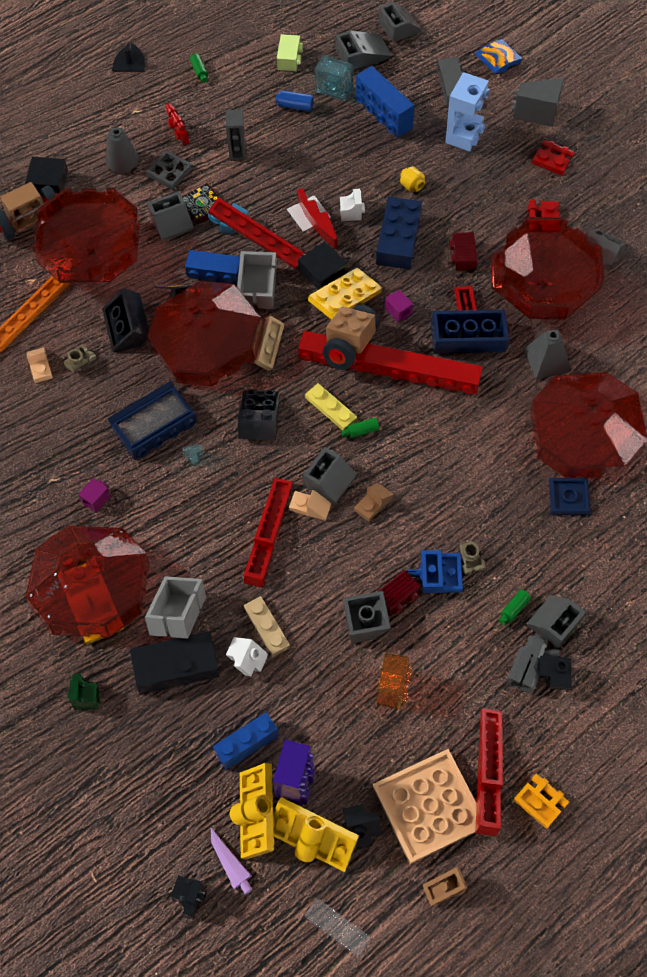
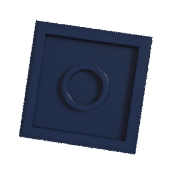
M549 478L551 515H590L588 478Z

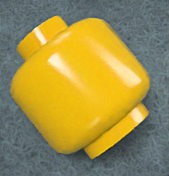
M416 167L405 168L400 174V183L409 192H418L425 185V176Z

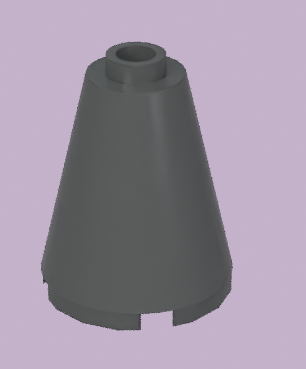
M113 128L108 132L105 161L108 169H111L115 174L121 175L130 173L134 167L136 169L139 164V156L122 128Z

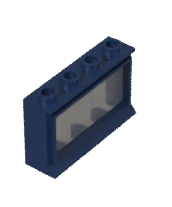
M169 381L110 416L108 421L112 431L132 458L136 460L137 458L144 457L150 450L160 447L170 438H175L183 430L193 427L197 423L196 413L177 391L172 381Z

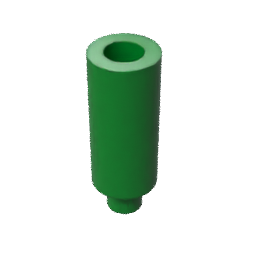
M198 53L192 54L190 62L197 79L205 83L208 81V72L202 58Z
M376 417L347 425V429L341 430L343 438L347 436L350 439L378 431L379 424Z
M520 589L500 612L501 617L498 621L502 625L512 622L531 600L529 593Z

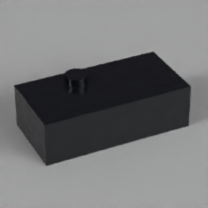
M210 631L190 635L188 639L176 638L130 649L136 687L140 695L220 677Z

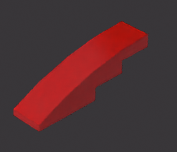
M304 188L298 189V201L305 216L318 234L334 249H337V236L327 211L320 213L316 201H308Z

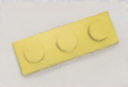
M319 383L305 394V398L341 430L347 429V425L354 424L357 421V416Z

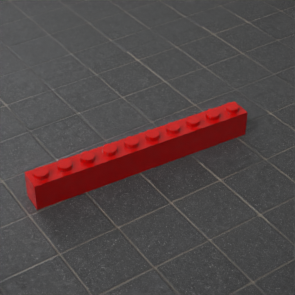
M303 331L298 348L299 358L305 361H315L328 365L323 357V348L327 343L326 335ZM369 343L361 354L356 353L355 361L349 367V369H354L358 372H369L378 376L384 375L393 379L408 380L412 383H423L432 387L438 386L447 390L463 391L466 394H477L483 366Z

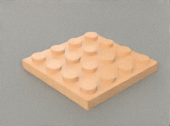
M449 749L372 784L410 864L475 833L477 803Z

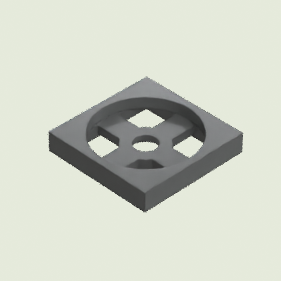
M166 150L146 171V176L174 190L191 172L193 164ZM179 163L183 165V171L176 169ZM157 167L163 169L159 175L155 173ZM168 167L173 168L172 171H167L166 169ZM168 175L176 176L173 181L166 179Z

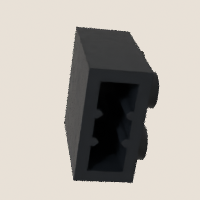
M32 157L25 184L32 182L40 195V189L50 186L59 197H62L68 173L66 160Z
M324 241L298 259V270L319 290L347 274L348 263Z

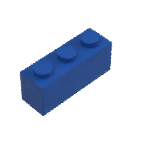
M189 250L185 265L186 275L192 279L238 284L240 257Z
M266 712L215 744L213 749L223 767L227 770L279 736L278 729Z

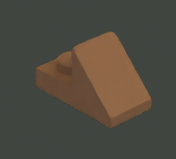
M380 483L367 488V495L354 507V511L370 522L394 497V494Z
M456 867L423 884V888L430 906H435L451 897L462 895L466 891L467 885L460 868Z

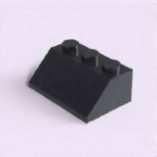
M122 288L102 308L112 352L140 347L151 337L140 293Z

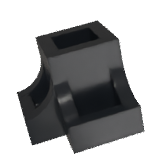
M539 657V678L546 679L549 689L570 690L572 688L571 658Z
M363 804L342 809L346 829L359 835L355 849L373 845L371 837L382 835L378 813L367 812Z
M178 875L170 897L173 901L183 905V914L186 918L194 920L199 904L204 903L207 891H204L205 887L202 881Z

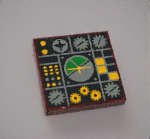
M208 183L182 196L188 213L196 224L208 219V209L218 198V195Z

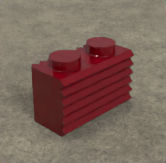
M474 232L453 233L452 239H449V249L453 250L451 264H455L456 271L477 269L478 258Z
M406 570L402 571L379 590L383 591L388 615L390 617L393 614L398 615L404 610L405 604L414 602L420 596V585Z

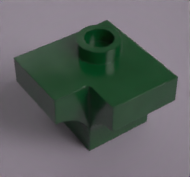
M72 674V680H70L68 702L71 703L74 710L99 709L100 688L98 684L85 682L81 674Z

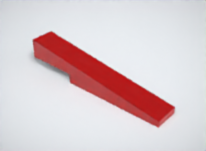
M274 478L243 575L244 584L261 588L264 586L293 481Z
M482 708L480 716L475 833L497 836L501 829V788L503 786L502 711Z

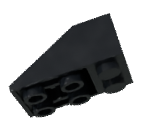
M243 390L238 415V439L276 440L280 391Z

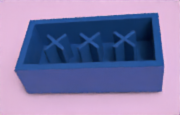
M373 66L356 75V100L370 114L372 113L379 123L387 127L388 131L397 138L413 128L414 104Z

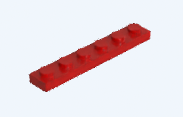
M219 197L208 210L210 215L266 251L276 252L277 258L294 269L298 267V259L303 254H306Z

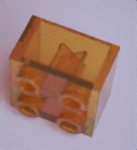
M385 653L377 690L376 705L401 710L402 703L406 704L409 688L407 684H410L413 665H409L410 657Z

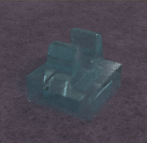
M201 444L183 447L184 457H190L192 465H198V456L203 455Z

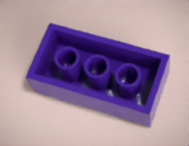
M285 739L273 779L277 802L282 797L303 807V804L307 805L310 795L308 785L313 784L316 773L314 772L315 760H313L314 754H311V746Z

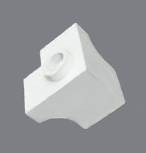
M353 189L349 196L340 197L341 221L362 220V213H365V204L361 200V190Z
M234 637L226 656L235 662L234 666L246 676H252L253 671L261 672L268 653L252 639Z

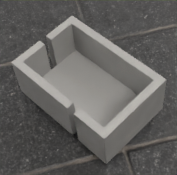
M241 251L236 294L238 308H254V305H257V308L273 309L277 273L276 252Z
M164 577L145 616L149 635L167 637L170 634L171 637L188 639L199 615V609L202 608L206 599L202 579Z

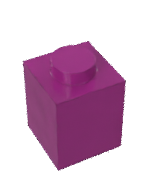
M398 290L387 296L385 299V309L399 323L412 314L413 303Z
M94 478L78 494L81 503L95 513L111 497L108 485Z

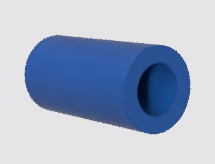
M281 90L276 95V103H278L279 107L311 112L314 95Z

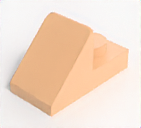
M45 348L27 352V359L34 382L38 383L52 379Z
M312 490L311 495L295 491L289 511L326 521L331 502L315 490Z

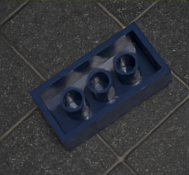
M388 197L376 252V265L411 270L422 213V201Z
M505 310L433 311L430 324L434 354L506 352L509 336Z

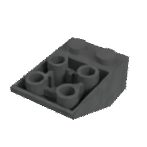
M348 31L335 35L336 51L348 72L392 58V54L380 34Z

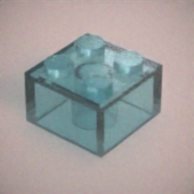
M322 55L315 67L316 92L346 101L353 89V64Z

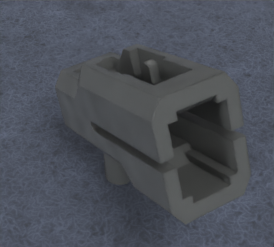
M539 635L530 636L527 645L520 647L506 684L518 689L530 661L531 663L520 690L533 694L539 679V657H559L560 651L546 649L548 642Z

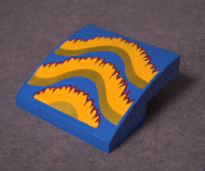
M502 39L482 47L475 54L495 74L507 72L509 66L520 64L522 57Z

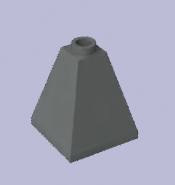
M558 329L544 332L524 349L536 380L571 372Z

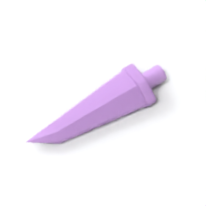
M211 828V843L233 889L241 887L245 895L250 893L253 889L247 880L252 875Z

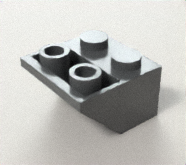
M394 2L379 7L378 22L393 43L421 32L422 29L406 8Z
M179 191L147 202L150 218L161 241L194 230L186 204Z
M324 447L304 473L303 481L305 487L315 490L324 498L336 504L357 474L340 455Z
M550 595L526 625L559 650L583 621L586 611L570 599Z

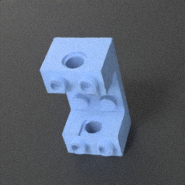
M462 73L449 98L445 143L469 152L473 146L477 145L479 134H483L485 124H483L484 117L476 114V112L481 110L483 100L488 98L490 92L488 80Z

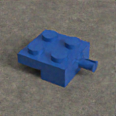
M421 550L420 569H408L411 577H420L422 593H460L463 590L460 553H441V550Z

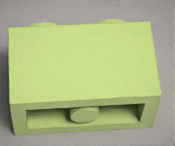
M281 34L277 54V70L297 72V66L301 64V55L299 54L303 52V43H300V36Z

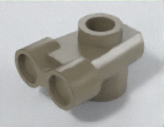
M81 344L76 349L69 351L68 359L64 361V365L72 372L77 371L86 363L90 364L96 360V356L85 345Z
M473 541L459 545L464 564L462 565L464 575L486 569L484 559H481L478 554L479 547Z

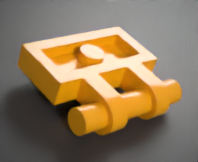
M536 773L531 780L537 786L534 788L527 783L514 798V801L548 829L561 813L555 805L559 803L565 808L570 801L564 797V793L554 789L545 777L541 778ZM542 790L552 797L550 801L540 793Z

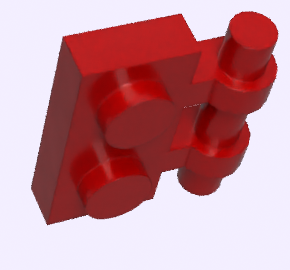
M167 103L165 108L169 117L167 120L169 128L174 130L176 139L180 140L183 146L189 144L188 132L182 117L178 116V111L171 103Z
M543 140L541 146L547 149L539 148L532 159V164L563 176L570 164V159H567L566 156L573 158L575 152L569 150V147L556 145V142ZM552 151L558 152L560 155L552 153Z
M530 200L527 207L530 231H536L537 227H541V233H559V201H541V205L537 206L535 200ZM536 215H541V219H538Z

